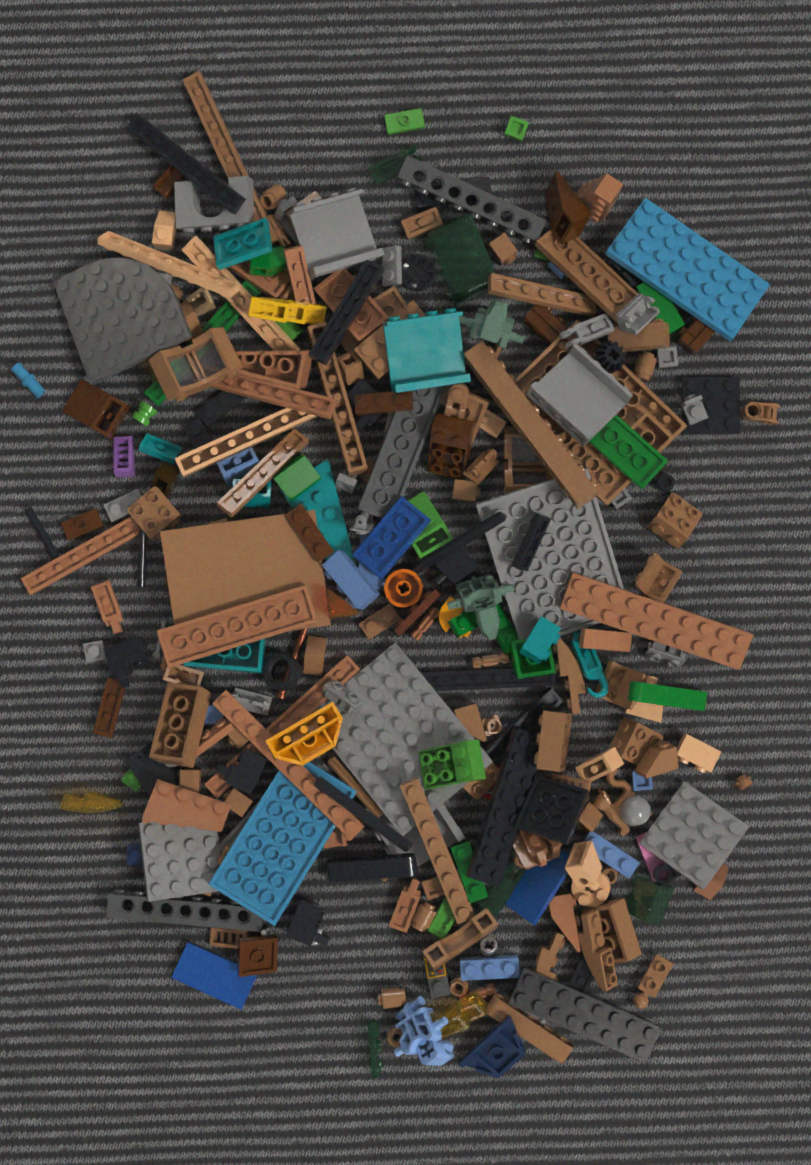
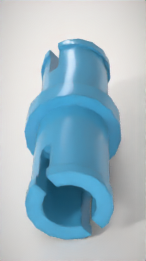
M20 362L12 367L11 371L22 381L24 387L27 386L37 399L46 392L35 380V376L30 374Z

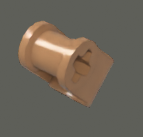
M750 402L741 409V416L746 421L776 425L778 424L776 420L777 409L780 408V405L776 403ZM748 407H752L755 410L754 416L749 415Z

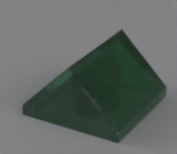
M637 875L627 903L629 914L645 923L662 924L674 887Z

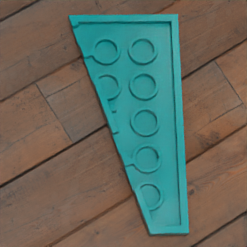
M327 459L314 468L321 477V480L293 501L288 499L282 489L280 491L292 509L302 503L306 511L315 510L317 527L334 551L325 558L326 561L335 552L341 550L345 551L355 563L329 460Z

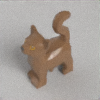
M618 769L607 774V781L613 787L623 788L624 792L612 803L609 795L599 789V794L595 797L592 805L597 810L604 811L607 818L619 827L618 833L623 837L630 830L628 825L620 818L619 808L627 798L636 795L625 780H616L614 778L618 772Z

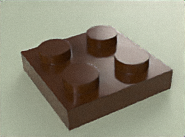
M276 934L238 939L237 974L239 977L277 972L278 937Z

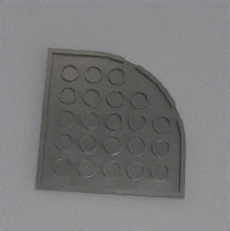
M126 258L101 259L53 281L91 385H95L153 357L160 350L169 349L192 338L182 307L171 285L158 272L141 262Z

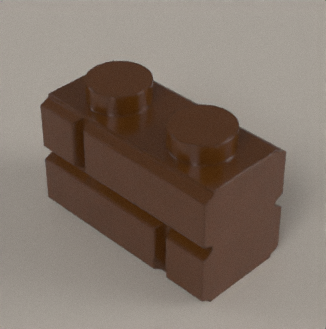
M536 304L524 316L522 321L550 346L559 337V334L566 330V322L560 316L555 317L551 313L552 309L550 307Z
M693 316L690 319L693 323L689 328L684 326L678 334L680 338L677 342L695 356L715 331Z

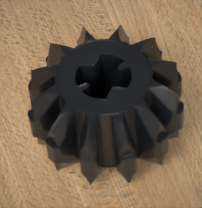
M608 340L598 345V348L594 351L596 357L593 360L598 361L603 369L613 374L615 371L621 370L622 366L627 362L624 359L627 354L622 352L624 346L618 347V341L612 343L611 340Z

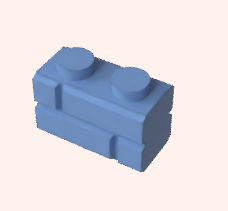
M251 446L216 463L228 487L232 485L233 479H242L259 463V460Z

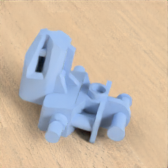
M419 996L412 1003H406L402 1010L395 1013L396 1018L400 1021L395 1027L396 1029H401L403 1035L399 1040L401 1045L394 1050V1053L397 1057L403 1053L406 1055L418 1054L421 1064L440 1066L454 1058V1054H452L453 1044L449 1040L441 1039V1029L448 1024V1019L442 1017L433 1022L430 1016L433 1012L432 1008L422 1007L417 1009L421 1005H425L424 998Z

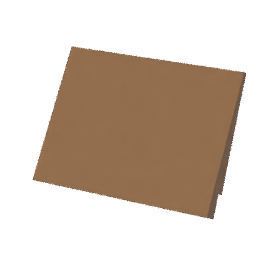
M576 320L568 329L572 328L576 324H579L580 322ZM573 334L565 339H561L559 336L516 378L518 388L520 390L523 389L527 393L535 381L538 383L570 352L571 349H566L565 344L576 339L575 335ZM595 339L578 346L583 348L594 359L596 357L594 351L601 342ZM623 365L621 370L615 371L612 375L622 386L627 387L633 396L616 415L661 453L687 425ZM528 398L531 405L535 404L539 409L541 418L546 419L550 423V430L554 435L557 433L560 436L564 448L569 449L573 453V460L577 465L581 464L583 468H588L591 479L598 487L596 489L597 497L608 506L632 481L592 445L587 443L583 447L536 403Z
M315 510L307 511L317 526ZM285 514L160 531L174 625L307 585L318 622L294 630L331 625L322 560L320 562L316 561Z

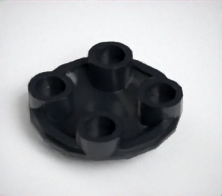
M410 254L403 260L402 284L404 287L411 291L419 292L426 290L433 284L436 278V267L429 257L422 254Z

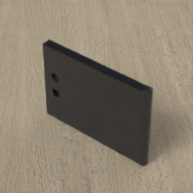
M153 741L125 760V763L149 797L152 794L157 779L173 785L180 783V779L173 768L167 767L164 763H159L149 757Z

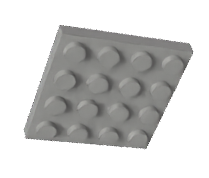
M684 781L639 844L702 890H705L749 826Z
M158 822L138 823L147 902L218 891L208 885L220 866L218 864L221 856L218 831L202 830L191 826L184 828L178 827L179 825L175 824L159 825Z

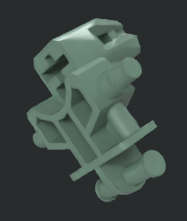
M492 299L487 309L479 308L475 319L460 316L459 319L460 324L471 328L470 337L482 338L494 342L503 348H506L508 340L522 344L525 337L512 331L515 320L507 316L508 303Z
M486 574L478 578L472 575L470 576L471 580L457 583L456 588L459 598L448 602L447 606L449 610L463 607L465 612L474 611L477 625L483 637L492 640L497 637L500 623L496 604L502 602L501 596L513 592L514 587L513 584L498 586L492 574Z

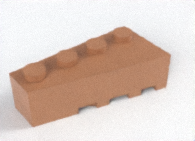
M604 174L598 179H593L592 182L589 181L586 184H582L576 194L591 213L590 220L596 223L603 222L614 206L623 184L609 174Z
M310 350L235 351L243 367L237 372L239 374L297 389L307 386L312 358L308 355Z

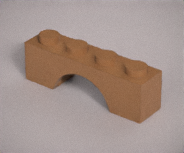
M488 908L471 918L459 930L423 950L422 955L431 969L435 971L496 930L498 923Z

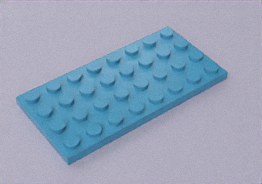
M647 198L643 200L605 253L609 258L730 342L734 339L770 285Z
M311 762L303 765L316 779L318 777L324 778L353 799L357 792L356 790ZM279 770L208 885L275 926L336 825Z

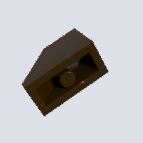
M164 461L154 474L150 489L158 487L165 497L169 499L181 473L180 469Z

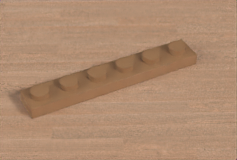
M491 273L488 276V294L590 317L596 314V303L586 294Z
M293 429L217 502V507L230 517H233L309 443V439L296 429Z

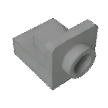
M693 394L684 398L685 402L681 404L689 426L708 418L701 401L703 399L701 395L696 397Z

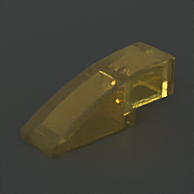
M86 791L84 797L68 792L63 796L60 809L72 812L96 813L124 806L125 802L92 791Z
M475 992L444 1010L432 1020L435 1022L442 1017L448 1019V1024L441 1029V1039L470 1028L471 1021L486 1016L487 1003L478 992Z

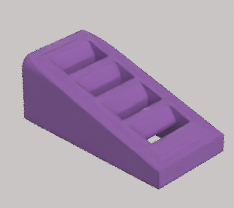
M133 436L113 437V473L116 477L135 476ZM128 443V446L119 447V444ZM128 451V454H119V452ZM128 459L126 462H120L119 460Z

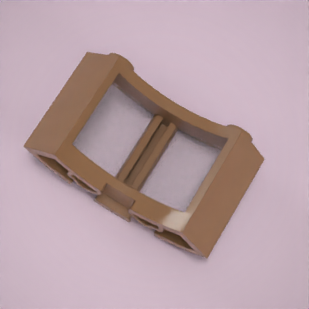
M224 327L210 328L202 335L193 339V344L185 348H181L179 345L174 348L160 350L149 359L168 401H182L187 396L212 387L225 379H232L237 376V372L243 367Z
M504 426L503 451L504 460H507V462H503L504 494L551 479V474L514 426Z

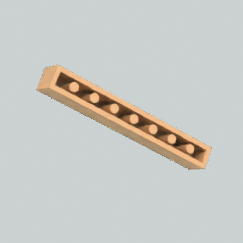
M285 408L175 458V461L184 478L215 464L219 460L259 444L318 416Z

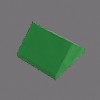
M300 452L273 479L288 499L293 501L320 481L321 477L305 455Z
M526 639L511 641V666L517 679L556 673L551 646L549 648L551 653L547 660H542L537 664L519 653Z

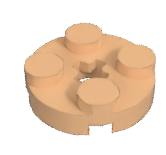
M603 871L598 878L600 887L594 890V892L587 890L586 887H577L572 880V894L581 906L596 907L604 903L608 898L611 884L608 876Z

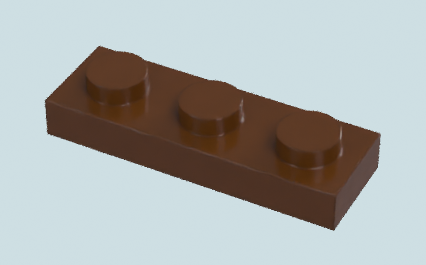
M412 391L355 395L356 415L413 411Z
M302 503L285 514L317 562H320L334 552Z
M107 678L93 731L94 734L113 738L126 689L122 688L118 679Z

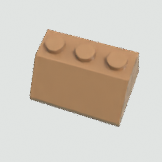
M543 711V714H540L539 726H541V734L538 733L536 741L537 745H539V751L535 753L534 764H537L536 769L556 772L566 771L572 713Z
M624 898L605 901L599 906L581 909L582 914L591 909H599L605 947L612 948L614 963L629 962L642 954Z

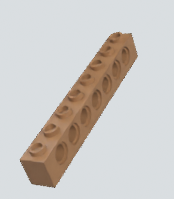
M326 322L307 327L311 348L327 325ZM334 352L327 365L316 360L315 362L325 396L334 398L337 401L331 418L347 475L350 477L367 472L368 467Z

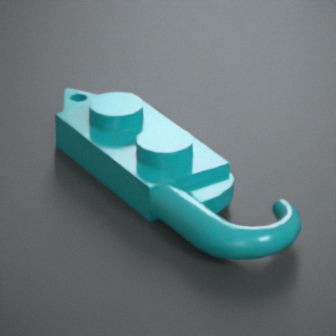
M581 631L573 632L570 644L583 676L589 680H598L602 688L598 693L593 692L590 688H587V691L592 697L602 698L608 693L609 686L595 649L579 647L580 641H577V637L581 635Z

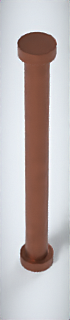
M309 628L300 629L291 654L296 660H298ZM287 665L282 682H284L289 675V665ZM278 690L275 696L286 699L285 694L287 690Z

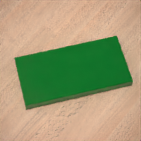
M615 415L588 442L641 490L668 462L664 456L618 415Z

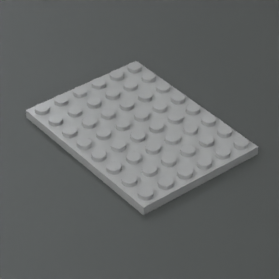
M585 467V468H584L585 471H586V474H585V475H586V477L590 480L591 477H590L588 468ZM554 478L476 503L481 522L498 511L505 515V521L485 533L501 586L513 584L514 587L513 592L506 593L504 596L519 640L528 638L541 616L559 626L561 629L558 634L561 636L600 623L559 608L572 572L624 589L597 497L577 510ZM535 513H539L552 519L528 572L512 567L514 556L521 546L522 538L530 526L531 519Z
M395 642L343 685L350 692L356 693L363 700V703L357 706L358 709L354 715L352 713L348 714L339 707L340 699L335 704L343 720L337 744L333 750L399 833L404 836L416 826V823L399 784L418 777L432 812H434L469 783L425 790L418 751L475 739ZM327 699L314 712L330 704L332 701ZM480 746L485 770L493 761Z

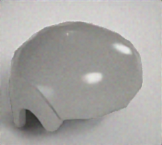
M631 796L620 806V818L629 826L642 825L649 819L651 807L645 798Z

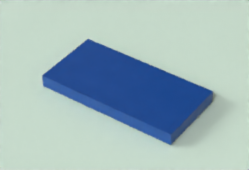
M401 496L354 551L352 556L382 580L428 526L431 519Z
M560 848V857L546 862L547 865L539 867L537 865L526 869L505 902V905L531 924L536 925L568 875L565 865L570 854Z
M188 941L171 978L242 1010L257 975L239 977L237 974V963Z

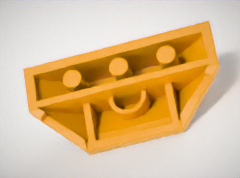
M331 702L267 739L265 742L276 759L303 766L336 747L343 718L334 702Z

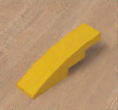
M251 296L248 316L284 323L288 321L300 324H318L324 322L327 306L293 300Z

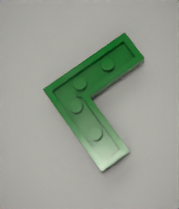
M498 603L496 607L500 623L496 640L506 655L511 652V641L519 639ZM474 611L463 612L448 621L457 638L478 627Z

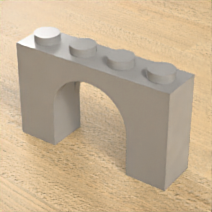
M248 176L228 177L229 185L245 197L246 200L236 215L225 209L216 217H206L202 213L199 187L192 181L174 182L176 228L183 231L184 234H193L195 230L207 233L212 232V229L229 231L231 227L238 228L254 222L253 179Z

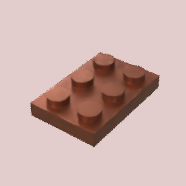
M428 590L421 598L423 602L419 606L415 604L408 611L410 615L405 620L401 618L394 625L396 627L394 632L400 637L431 606L440 594L436 590L433 592Z

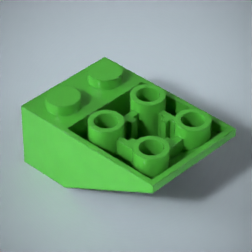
M424 491L408 500L431 519L428 526L412 543V547L419 559L453 540L445 523Z
M479 740L463 741L418 751L425 790L486 779Z

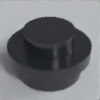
M662 473L656 478L655 485L659 491L669 492L673 489L675 481L670 474Z

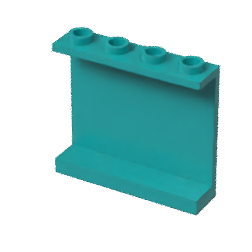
M456 308L444 309L445 313L438 314L437 311L426 312V316L419 317L418 313L408 314L406 319H400V316L388 317V321L383 322L391 392L398 393L471 382L470 374L465 372L459 316H463V312L456 311Z

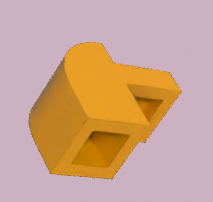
M451 596L439 612V623L445 632L450 629L448 621L460 615L464 610L463 607L448 609L447 603L454 601ZM471 631L467 632L459 638L461 639L463 636L467 638Z

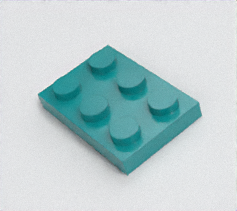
M266 217L213 236L216 266L219 270L272 252L270 226Z

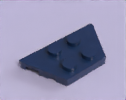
M507 1015L459 1060L458 1065L462 1068L464 1066L475 1068V1072L487 1073L495 1078H500L525 1055L526 1051L512 1017Z

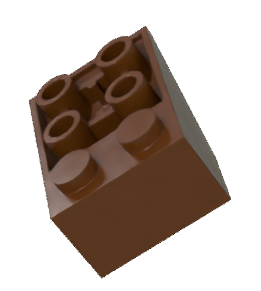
M556 171L544 195L551 231L563 245L581 235L591 213L578 198L576 192L568 185L566 179Z
M81 379L62 412L112 440L131 407Z
M437 413L431 426L427 472L461 480L465 479L463 472L467 469L475 421Z

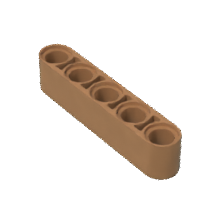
M498 993L494 994L484 1009L489 1016L498 1022H501L507 1015H510L520 1037L560 1063H564L574 1048V1045L547 1025L541 1024L539 1020L524 1010L508 1004L507 999Z

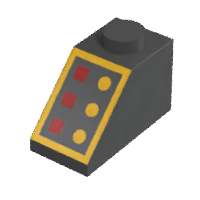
M424 958L431 999L451 995L445 964L433 971Z

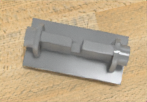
M362 511V514L356 517L355 524L350 530L355 531L356 534L364 535L373 529L377 521H373L372 514Z
M649 641L648 650L644 657L649 658L651 661H660L673 668H681L686 661V652L673 647H669V650L665 651L666 645L656 641Z
M334 679L324 685L325 688L322 691L325 694L324 696L335 704L340 699L339 707L348 714L352 713L354 715L358 709L357 706L363 703V700L356 693L350 692L343 687L342 683Z
M235 688L232 696L247 711L268 716L273 697Z

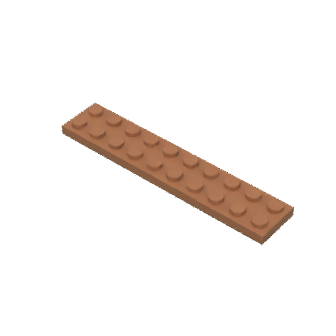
M572 572L559 606L560 609L738 670L742 666L753 638V634L745 630Z

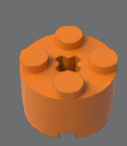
M399 569L387 577L384 584V592L392 605L399 608H408L420 600L423 585L415 572L408 569ZM403 583L407 584L406 587L409 591L401 594V590L398 587L402 586Z

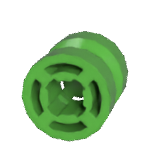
M141 401L138 408L139 412L134 411L131 417L147 427L150 423L148 418L155 416L158 411L144 401Z

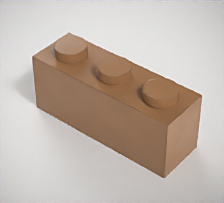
M662 319L651 320V323H648L637 335L620 331L618 323L614 324V332L608 334V340H611L612 343L618 341V347L624 346L622 352L670 348L669 324Z

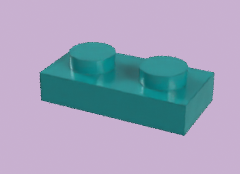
M147 433L139 445V451L174 465L176 462L175 458L180 455L182 447Z

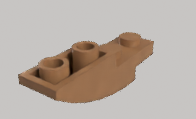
M559 638L556 645L553 644V653L558 655V661H555L556 673L560 672V677L568 676V679L565 680V689L570 691V698L567 699L568 710H572V714H579L578 694L586 693L583 677L572 652Z
M591 909L581 915L583 931L578 933L585 960L592 975L601 989L607 992L618 985L612 948L605 947L599 909Z
M555 929L549 946H540L534 971L558 981L556 972L551 970V967H555L558 960L556 954L559 949L562 950L566 939L563 938V932Z

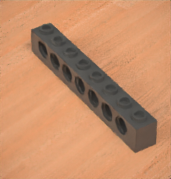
M408 155L398 175L400 184L409 188L413 185L418 188L417 191L426 196L430 193L435 196V200L443 204L447 201L453 204L452 208L461 212L464 209L470 212L469 216L475 219L484 218L487 220L486 223L495 228L499 225L505 228L504 232L512 236L516 233L522 236L521 240L529 244L532 241L536 242L547 221ZM422 172L424 180L417 182L413 177L414 173ZM439 180L442 184L441 189L434 190L431 187V182ZM450 188H456L459 191L457 198L449 196L448 191ZM468 196L475 197L476 204L474 206L467 205L466 198ZM485 204L493 206L492 214L484 212L483 207ZM502 212L510 214L511 219L509 222L501 220ZM520 220L527 222L528 227L526 230L519 229L518 222Z
M114 889L108 895L106 915L108 918L261 932L263 929L264 919L234 900L222 902L221 898L203 900L201 896H191V899L184 898L183 896L150 901L152 910L148 911L143 907V903L147 901L145 891L126 893L125 889ZM126 899L132 901V909H128L124 906V901ZM164 903L170 904L172 907L171 912H165L162 905ZM183 905H188L191 908L190 914L182 912L181 908ZM201 907H208L210 915H202ZM223 908L227 909L230 916L227 918L222 917L220 910ZM241 910L247 911L249 918L246 920L241 919L239 912Z

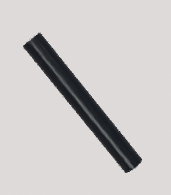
M27 508L25 512L53 560L60 557L33 508Z
M139 529L138 587H145L147 534L142 529Z

